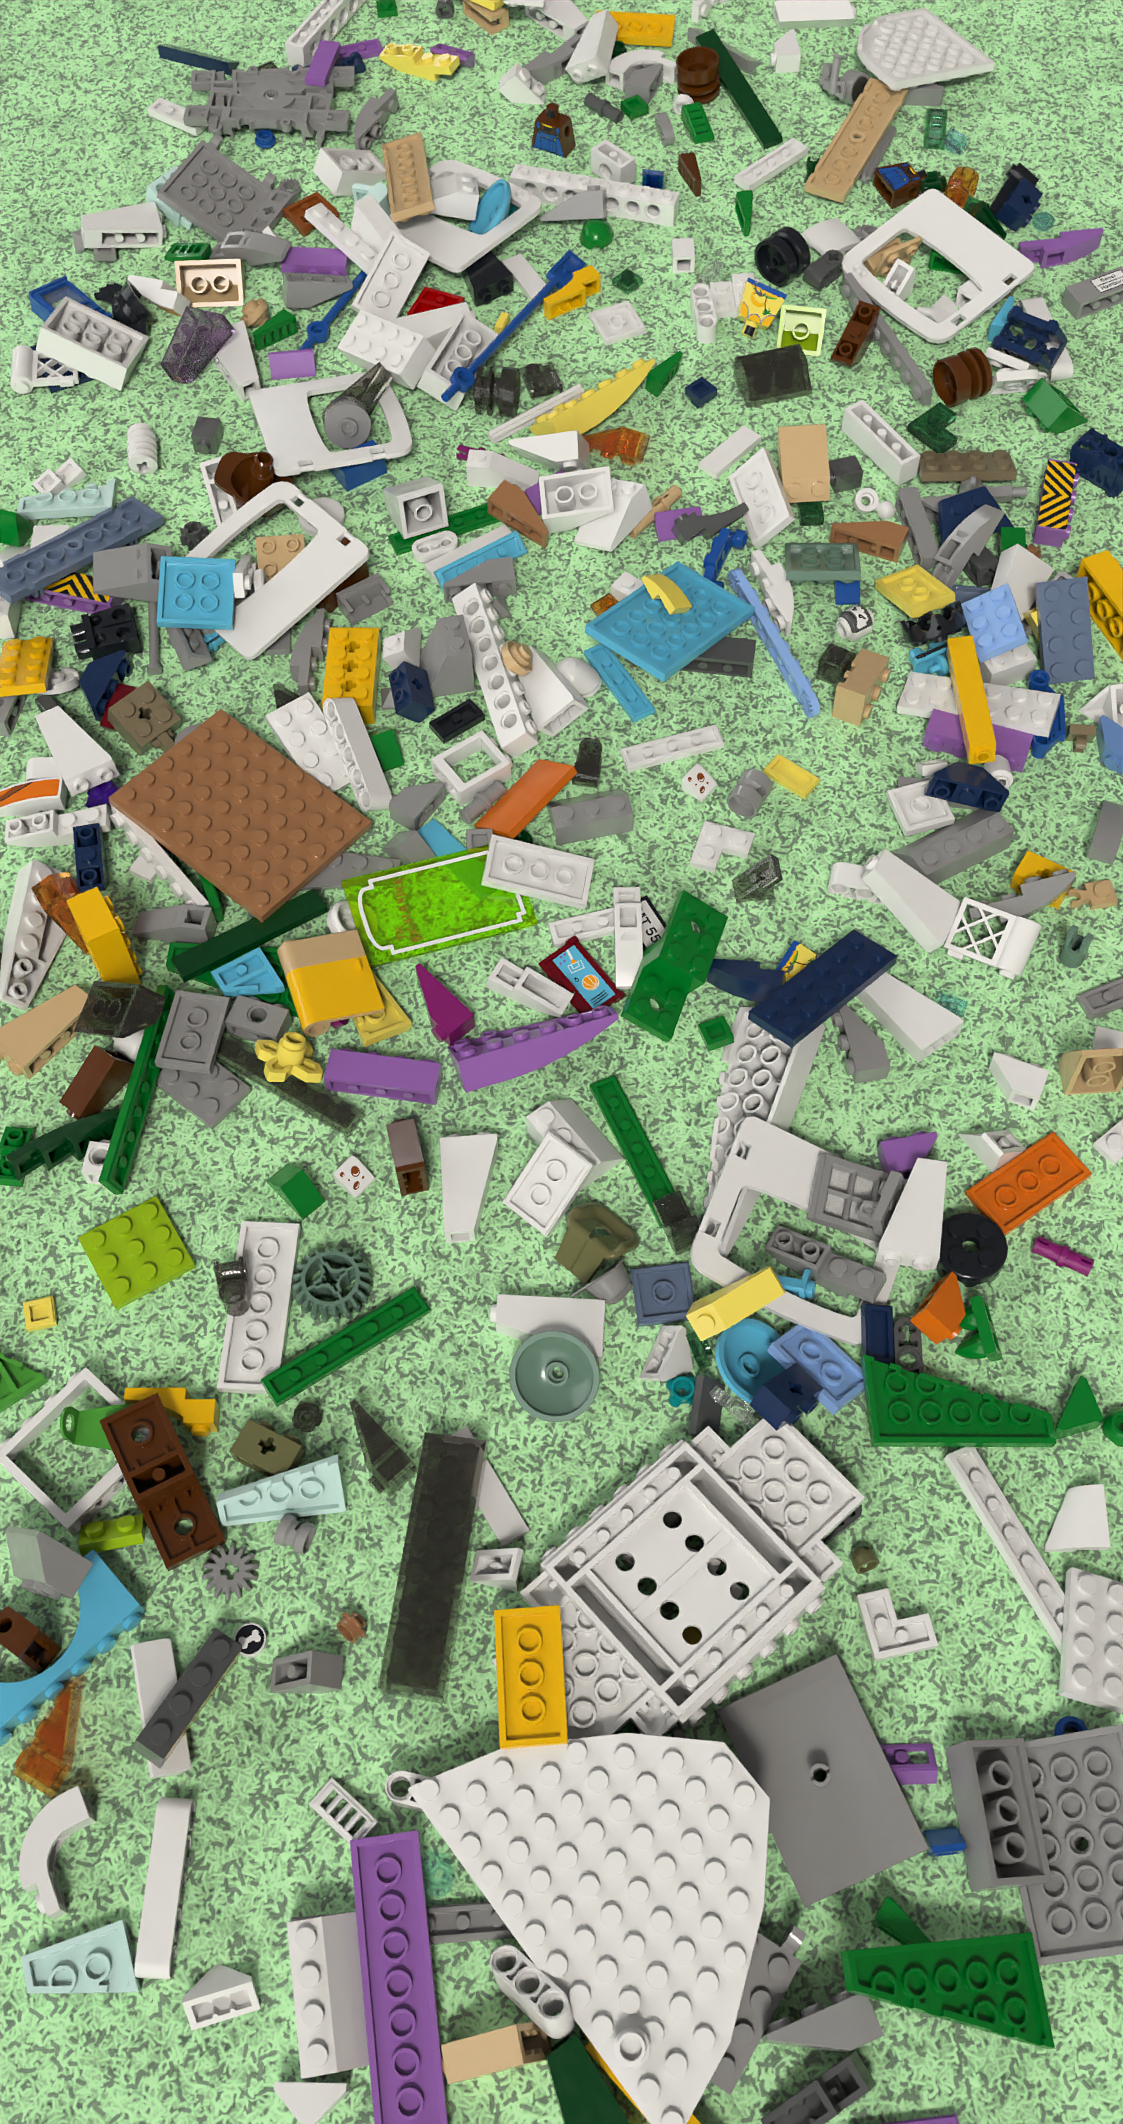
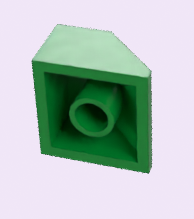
M1041 378L1022 398L1027 405L1025 410L1033 418L1038 417L1041 420L1038 424L1047 433L1051 430L1055 434H1059L1089 421L1061 390L1044 378Z

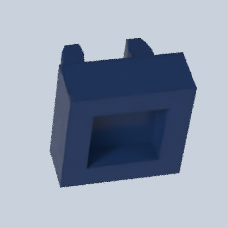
M700 377L685 387V395L691 399V404L698 409L717 396V388L704 377Z

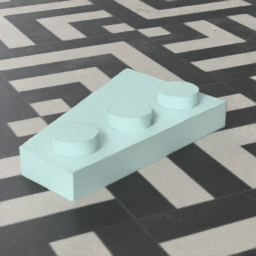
M125 1920L114 1922L21 1957L27 1993L29 1994L141 1993L139 1980L135 1977V1962Z

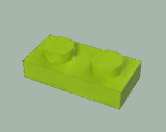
M125 1515L117 1519L101 1522L94 1521L81 1525L78 1543L81 1555L88 1554L92 1549L95 1552L144 1543L146 1523L143 1515Z

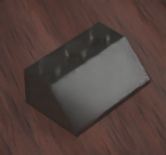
M800 344L735 357L733 378L747 408L812 395L807 358Z
M94 981L74 1032L115 1038L128 1037L156 1024L157 1019L162 1014L166 997L141 984Z

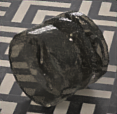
M479 365L473 388L476 415L483 416L486 407L487 415L492 416L495 406H498L500 417L514 418L517 416L520 400L519 368L503 367L500 377H497L495 366H491L488 373L486 365Z

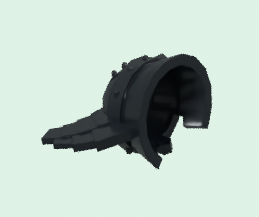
M126 280L123 286L115 282L114 284H106V287H101L99 292L94 293L97 301H104L112 305L113 320L144 335L148 334V322L157 320L140 302L139 299L142 295L129 280Z

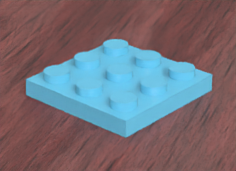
M161 556L157 627L233 630L235 596L232 573L236 568V559Z

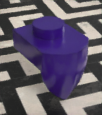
M113 780L90 788L87 792L88 799L85 806L91 808L104 804L110 805L109 797L121 787Z

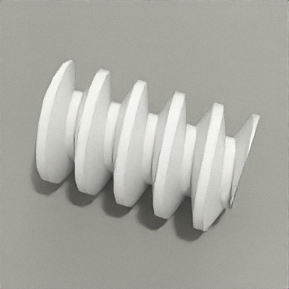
M135 423L127 430L128 465L137 474H153L158 468L156 434L146 423Z

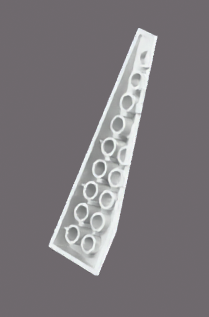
M754 1007L739 1008L731 1030L734 1036V1043L726 1045L722 1054V1062L729 1063L727 1073L720 1072L719 1083L723 1087L720 1096H717L716 1102L718 1117L714 1119L709 1158L712 1161L711 1171H708L707 1174L709 1189L708 1196L704 1198L703 1207L705 1209L709 1204L723 1166L731 1151L738 1129L745 1118L754 1116L788 1132L825 1030L823 1023L791 1048L748 1019L749 1011ZM741 1144L737 1156L746 1159L750 1148ZM742 1188L740 1190L718 1245V1251L721 1256L727 1258L761 1192L749 1188ZM710 1221L705 1233L714 1237L719 1224Z

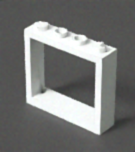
M86 1367L81 1372L73 1374L67 1381V1385L58 1394L50 1396L44 1403V1407L35 1416L27 1418L21 1425L20 1430L12 1438H8L0 1444V1465L73 1537L80 1531L81 1525L87 1524L127 1485L118 1463L65 1514L12 1461L62 1413L65 1407L70 1406L89 1386L111 1406L125 1404ZM146 1428L137 1430L144 1436L139 1442H144L148 1439L150 1430Z

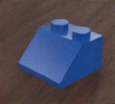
M372 439L352 449L374 446L377 444ZM385 458L373 460V462L329 469L347 492L387 473Z

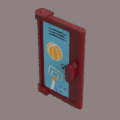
M577 936L568 939L564 946L538 964L554 983L574 993L570 1003L578 1013L592 1011L593 1008L598 1006L609 1007L626 996L622 990L616 988V984L582 946Z

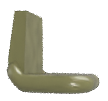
M588 1202L573 1208L569 1212L566 1220L569 1229L563 1238L555 1259L581 1282L587 1284L606 1260H614L635 1250L639 1246L640 1241L636 1232L608 1208L598 1203ZM596 1227H601L607 1230L611 1236L595 1237L592 1232Z

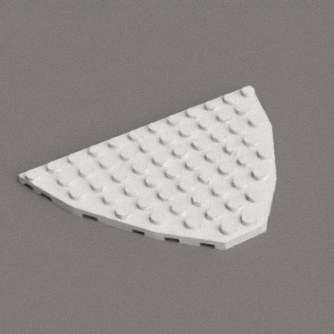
M635 1733L568 1739V1744L499 1749L409 1787L407 1790L537 1969H540L567 1995L573 2018L649 2123L687 2124L731 2043L765 1906L770 1798L724 1742ZM630 2027L642 2030L647 2035L651 2046L649 2058L638 2068L623 2066L619 2063L614 2053V2042L617 2035L622 2030Z

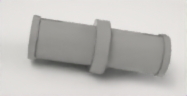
M495 780L482 793H477L474 796V800L459 811L460 818L466 824H471L484 811L487 812L492 807V804L507 792L505 786L500 781Z

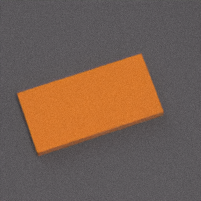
M538 759L474 824L475 828L492 829L493 835L514 839L576 775L577 772L574 766Z
M1053 1131L966 1190L965 1195L981 1214L993 1220L1006 1236L1091 1177L1092 1172Z

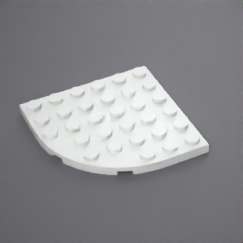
M926 8L878 17L874 19L873 24L867 23L861 29L858 36L857 54L868 71H871L893 91H900L908 87L916 88L918 85L934 84L938 81H950L959 77L966 78L974 74L982 75L984 72L993 71L995 62Z

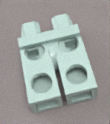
M175 165L164 173L162 177L160 176L147 186L145 200L147 202H155L156 206L163 211L169 220L173 221L177 228L183 225L190 231L196 225L157 198L160 188L178 169Z

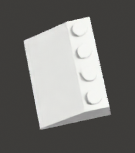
M65 296L41 326L36 351L65 364L69 368H74L90 378L97 379L113 389L121 391L130 378L148 343L149 337Z

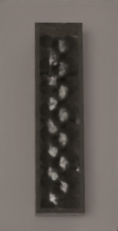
M428 1432L424 1434L378 1689L383 1695L446 1704L488 1457L486 1440Z

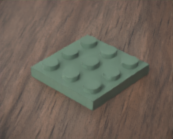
M785 543L786 580H791L794 583H803L805 580H815L818 583L840 580L843 583H852L855 580H861L858 543Z

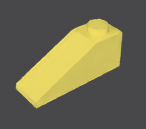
M768 1266L693 1302L686 1317L700 1341H703L735 1325L782 1296L786 1291L773 1268Z

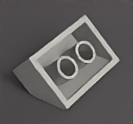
M621 788L551 801L546 805L557 846L633 831V811L628 794Z
M8 1526L5 1531L13 1574L23 1581L20 1586L32 1594H40L46 1598L49 1596L58 1601L61 1596L73 1599L93 1563L39 1530Z

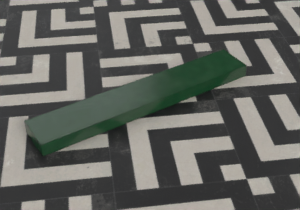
M312 889L285 902L264 922H260L257 918L248 920L171 958V963L185 983L327 913V905L316 890Z

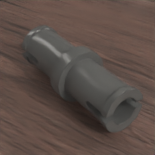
M588 93L584 99V105L596 111L600 117L605 116L615 124L623 119L624 112L610 105V101L602 100L593 95V93Z

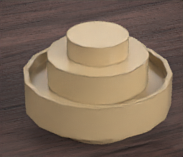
M262 297L256 301L251 299L241 310L243 316L240 321L243 320L246 327L262 326L268 319L266 316L268 303Z
M509 640L501 647L502 660L509 671L520 676H526L533 670L531 657L533 653L526 644Z

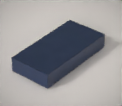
M864 1303L861 1305L862 1356L865 1354L874 1357L875 1361L888 1365L890 1363L895 1364L893 1306Z

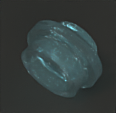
M1041 212L1033 217L1032 223L1038 231H1048L1053 227L1055 219L1048 212Z

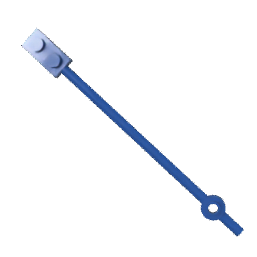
M569 249L548 271L545 277L549 282L467 368L457 367L450 377L451 385L441 395L442 400L448 402L458 391L468 392L475 382L474 374L543 302V298L547 297L556 287L561 289L573 278V272L584 268L586 263Z
M363 270L352 281L353 288L340 296L321 321H313L307 326L308 338L298 350L311 349L315 343H323L329 339L328 326L367 277Z

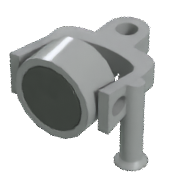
M832 54L833 63H823L819 84L823 85L822 89L828 90L829 94L836 95L842 102L854 106L860 93H863L870 77L866 73L852 69L839 77L841 59L844 56Z

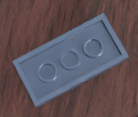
M1087 576L1035 583L1041 669L1050 676L1048 685L1095 679Z

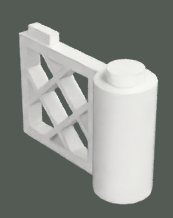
M19 345L13 348L10 386L15 392L27 394L33 390V387L55 385L71 387L74 384H79L78 370L69 368L53 358H50L44 364L40 362V359L48 357L41 352L33 351L28 346ZM57 363L61 365L56 371L51 369ZM68 370L73 373V376H62ZM45 372L50 374L47 378H39Z
M964 897L944 948L948 949L947 955L959 960H963L964 956L997 968L1000 970L998 975L1014 980L1015 976H1022L1042 926L1029 919L1009 914ZM967 905L979 909L982 919L967 925L964 918ZM983 911L991 913L992 915L986 917ZM997 916L1007 919L1008 922L1005 930L993 934L988 920ZM962 920L964 926L958 929L960 922ZM985 922L990 936L975 942L969 928ZM967 930L972 944L963 948L952 945L955 934ZM1002 935L999 944H997L995 938ZM992 940L996 948L993 958L989 959L981 956L977 946ZM974 947L976 953L968 951V949Z

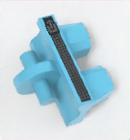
M931 641L929 650L925 652L919 647L910 650L909 661L913 665V672L924 674L936 672L938 676H946L949 673L947 642L934 643Z

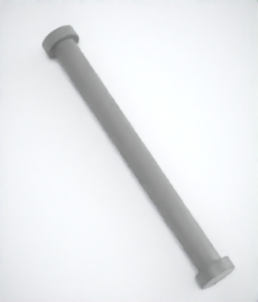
M148 601L149 665L147 666V673L150 676L161 675L162 667L159 664V627H157L158 602Z

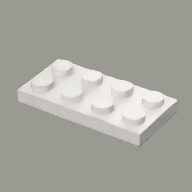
M391 230L353 301L351 309L358 313L360 310H363L387 321L397 318L431 253Z
M763 447L728 477L738 505L745 502L750 509L743 516L751 541L757 548L762 547L795 520L771 454Z
M309 692L265 715L266 722L294 764L334 794L351 785L324 714Z
M492 834L481 885L584 910L587 905L595 859Z
M1071 1567L1066 1571L1059 1695L1120 1714L1123 1713V1583Z

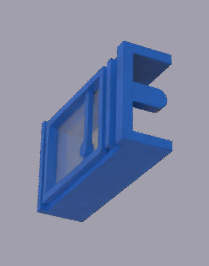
M66 276L29 291L32 312L44 322L65 296L113 319L110 312L106 313L68 281Z

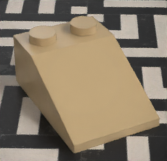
M826 424L778 426V475L789 503L830 500V471Z
M1123 1048L1072 1050L1063 1053L1058 1068L1064 1095L1120 1092L1123 1087Z

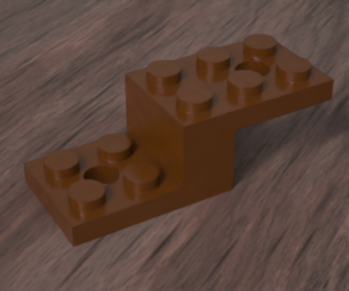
M158 1393L99 1421L168 1572L227 1542ZM146 1428L150 1430V1435L144 1442H135L133 1440V1435L138 1429ZM183 1520L191 1521L193 1527L188 1534L179 1535L176 1533V1526L179 1522Z

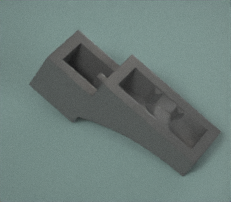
M743 502L730 510L713 515L697 516L693 512L688 516L687 513H684L674 521L676 524L671 531L682 546L699 534H702L707 541L717 535L722 527L727 528L745 516L750 509Z
M854 2050L760 2120L762 2124H825L846 2107L868 2093L876 2085V2082L856 2050Z

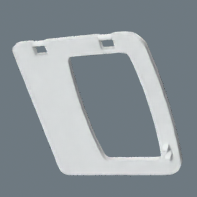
M456 160L440 161L429 168V175L432 176L430 181L455 173H470L477 177L478 186L486 190L494 182L502 179ZM508 182L511 188V203L520 209L485 234L479 235L464 230L431 214L424 216L416 215L406 222L398 221L394 224L405 238L431 253L428 258L429 261L451 272L458 273L465 270L535 218L541 212L542 206L538 197Z
M929 189L848 251L843 257L842 271L844 274L851 272L868 297L889 315L928 342L939 344L951 340L965 326L970 325L1009 294L1019 283L1021 284L1034 272V264L940 191ZM905 232L915 238L920 236L923 243L960 269L982 291L945 321L936 323L895 295L872 275L863 263L899 234ZM1010 277L1015 279L1009 285L1004 283ZM958 318H962L964 321L958 326L953 324Z
M362 372L257 389L249 393L250 403L266 450L274 459L272 467L277 476H291L301 474V472L320 471L373 462V460L401 457L408 454L413 448L408 423L395 393L385 377L374 372ZM361 387L369 388L384 414L392 441L386 444L330 452L324 445L315 427L308 405V397Z
M281 481L271 484L221 523L186 556L213 558L245 528L280 503L286 504L318 532L312 541L279 573L234 608L233 630L213 629L247 660L257 658L370 557V551L357 537L355 538L345 527L289 482ZM298 498L304 502L300 507L294 504ZM344 537L351 541L346 547L339 542Z
M750 1116L745 1118L738 1129L731 1151L723 1166L691 1246V1260L697 1271L722 1287L752 1275L721 1256L718 1251V1245L740 1190L742 1188H749L807 1212L818 1155L821 1153L835 1157L838 1156L757 1117ZM741 1144L750 1148L746 1159L737 1156ZM833 1168L829 1188L847 1193L850 1174ZM857 1176L853 1196L871 1201L874 1181ZM828 1193L825 1214L842 1219L846 1199ZM852 1201L849 1221L866 1226L867 1223L858 1218V1212L862 1204ZM710 1221L719 1224L714 1237L705 1233ZM850 1234L873 1248L877 1254L878 1242ZM874 1261L872 1269L886 1274L887 1279L874 1304L886 1305L899 1266L890 1267L884 1265L883 1262ZM785 1292V1294L762 1308L809 1330L856 1346L862 1345L861 1305L872 1303L861 1299L856 1315L848 1317Z

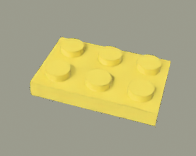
M918 564L875 580V589L911 618L921 617L927 612L944 608L946 605L955 602V592Z

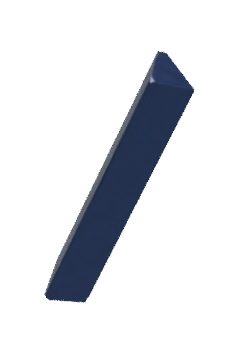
M159 44L157 46L159 57L162 59L205 70L224 71L225 75L229 76L232 75V70L239 66L238 61L170 44Z

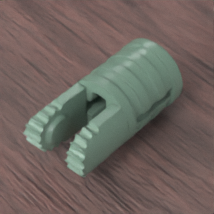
M1075 925L1070 927L1059 954L1061 963L1068 968H1077L1082 965L1093 939L1091 933H1088L1085 937L1077 934L1079 927Z

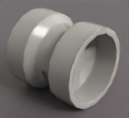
M287 1513L283 1516L276 1529L274 1543L283 1547L286 1545L292 1546L295 1552L304 1555L315 1537L317 1526L309 1522L301 1523L297 1517Z

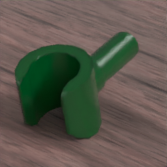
M811 156L807 158V174L804 183H806L811 173H814L815 167L820 160L819 158L817 161H811Z

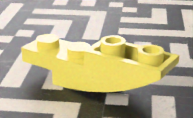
M390 43L385 46V49L379 55L380 60L397 71L434 82L441 75H451L460 64L459 56L424 54L422 46L413 44L398 45Z

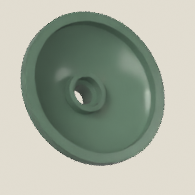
M547 1330L534 1334L519 1346L511 1361L509 1379L516 1400L529 1414L548 1422H564L578 1417L593 1403L600 1386V1368L593 1351L582 1339L569 1332ZM555 1367H560L563 1370L564 1375L562 1377L555 1374Z

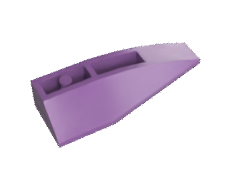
M598 1006L593 1008L592 1011L498 1032L495 1030L485 1031L478 1038L456 1040L454 1045L447 1048L460 1084L467 1093L544 1067L593 1039L618 1020L619 1017L618 1013L611 1007Z

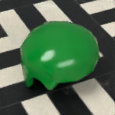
M589 219L583 225L579 241L582 246L589 250H592L595 246L604 249V247L611 245L614 232L607 221Z

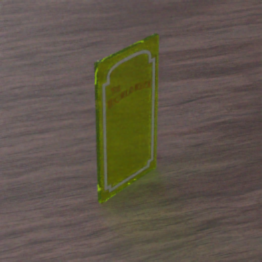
M489 844L341 881V887L344 890L355 928L358 931L370 968L538 925V920L528 896L481 885Z

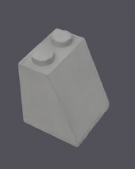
M463 614L438 618L420 654L419 667L427 671L433 698L475 691L472 652Z

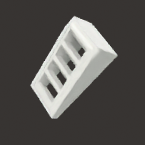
M333 1778L327 1782L309 1803L349 1844L350 1840L370 1837L381 1825ZM335 1790L338 1795L324 1810L320 1805ZM344 1799L347 1802V1804L338 1813V1815L335 1818H333L330 1814ZM354 1808L357 1812L342 1827L339 1823ZM363 1817L366 1820L365 1823L353 1836L350 1835L348 1832Z

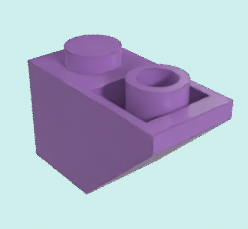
M920 1131L909 1137L899 1138L894 1136L880 1142L877 1155L882 1171L890 1174L891 1170L902 1173L903 1178L908 1180L917 1158L927 1159L934 1149L938 1137L937 1132L927 1133Z

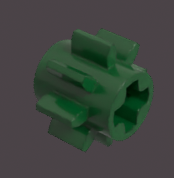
M937 170L927 172V178H922L921 182L922 194L929 189H936L941 193L946 192L947 181L945 175H941V172Z

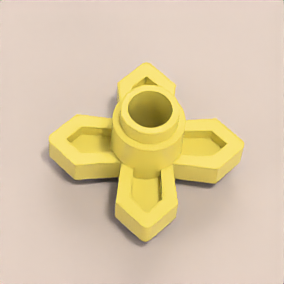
M287 1032L279 1040V1044L273 1040H257L255 1052L258 1059L266 1062L263 1072L267 1081L284 1082L290 1075H294L307 1083L321 1082L323 1076L322 1068L319 1063L311 1060L313 1048L303 1035L297 1032Z

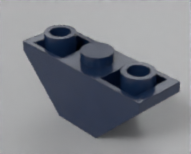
M120 650L89 662L79 680L83 695L96 721L101 722L113 693L119 684H122L125 677L131 674L132 664L129 661L127 651Z
M958 761L933 773L924 795L988 811L1000 812L1009 796V790L983 767Z
M95 823L73 827L78 893H84L95 887H98L99 891L106 890L109 885L108 861L100 824Z

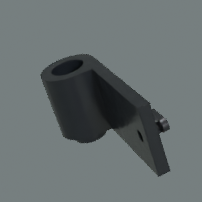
M1020 162L1017 165L1013 163L1005 173L1007 179L989 207L994 216H996L1010 192L1023 177L1034 186L1039 181V178Z

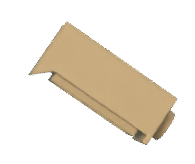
M462 0L463 13L489 34L494 35L510 27L509 9L498 8L493 11L470 0Z

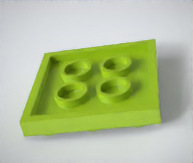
M157 1196L78 1237L116 1311L196 1268Z

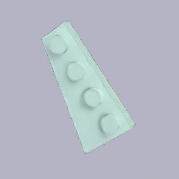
M116 479L107 480L108 484L96 486V483L87 484V489L73 491L72 488L63 489L58 495H52L51 492L20 498L17 514L26 520L34 521L50 518H82L84 516H96V514L110 507L114 510L117 491Z
M338 1454L217 1494L216 1503L221 1527L281 1520L287 1513L298 1518L346 1512V1498Z

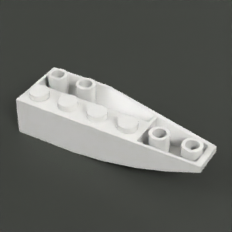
M35 859L18 871L6 924L1 958L0 1001L22 1010L28 1008L71 927L73 915L66 900L78 895L77 878Z

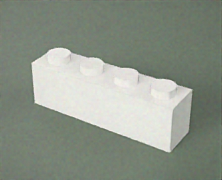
M864 400L844 409L841 430L897 486L917 476L920 454Z

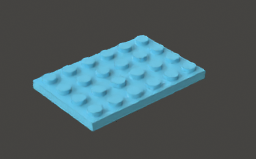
M679 561L660 574L672 580L686 595L692 605V608L687 613L669 615L662 600H653L646 586L642 585L586 624L585 627L587 635L662 682H665L751 618L755 607Z

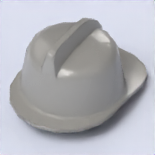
M623 1256L617 1260L600 1277L578 1290L571 1297L585 1290L595 1298L605 1300L606 1304H616L621 1301L632 1289L630 1275L622 1264L625 1257Z

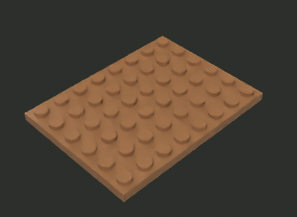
M222 709L208 718L109 797V802L114 808L260 922H264L372 828L371 820Z

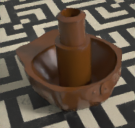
M264 451L249 454L240 452L226 453L221 457L214 475L215 485L231 495L239 509L273 483L283 481L294 484L292 475L281 477L274 473L272 467L274 459L270 453ZM277 504L261 517H269L275 514L286 504Z

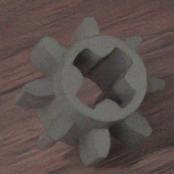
M191 521L186 523L184 528H180L181 545H187L189 551L193 550L209 535L208 528H202L201 522Z

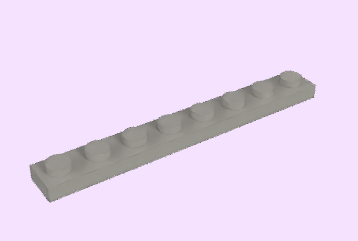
M851 272L844 274L840 291L844 299L847 298L850 302L853 313L859 301L874 305ZM879 313L872 340L878 342L884 356L887 355L890 359L893 370H897L901 375L902 383L908 385L911 389L912 397L915 400L918 399L922 406L931 404L932 385Z

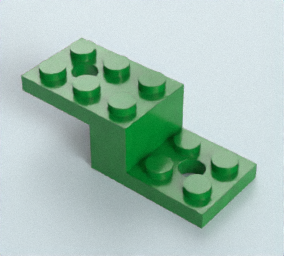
M685 890L680 892L662 938L646 948L621 1017L662 1041H670L687 995L705 984L728 917ZM691 922H695L698 925L699 933L693 930ZM650 999L658 1003L659 1011H655L651 1007Z

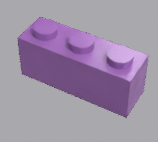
M290 247L286 258L281 261L282 275L284 272L349 276L351 261L340 249Z

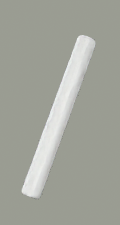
M576 384L489 430V440L493 444L535 423V418L546 412L553 411V407L581 397L580 394L585 391L580 384Z

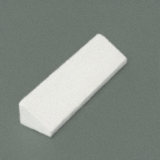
M170 1638L142 1642L130 1646L143 1729L178 1681ZM186 1733L161 1768L147 1760L150 1778L177 1776L191 1769Z

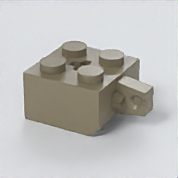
M149 680L108 708V721L138 755H143L152 747L155 749L160 748L165 753L174 746V741L171 738L174 737L173 732L180 728L181 718Z

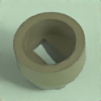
M863 1546L854 1549L851 1561L857 1574L865 1573L878 1566L879 1560L871 1548Z

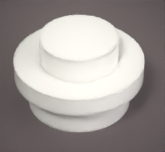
M630 2027L622 2030L617 2035L614 2042V2053L620 2064L627 2068H638L649 2058L651 2050L650 2041L642 2030Z

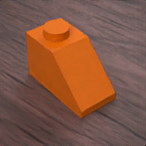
M951 1271L935 1283L910 1319L936 1345L946 1338L950 1341L956 1337L962 1329L959 1324L966 1315L957 1275Z

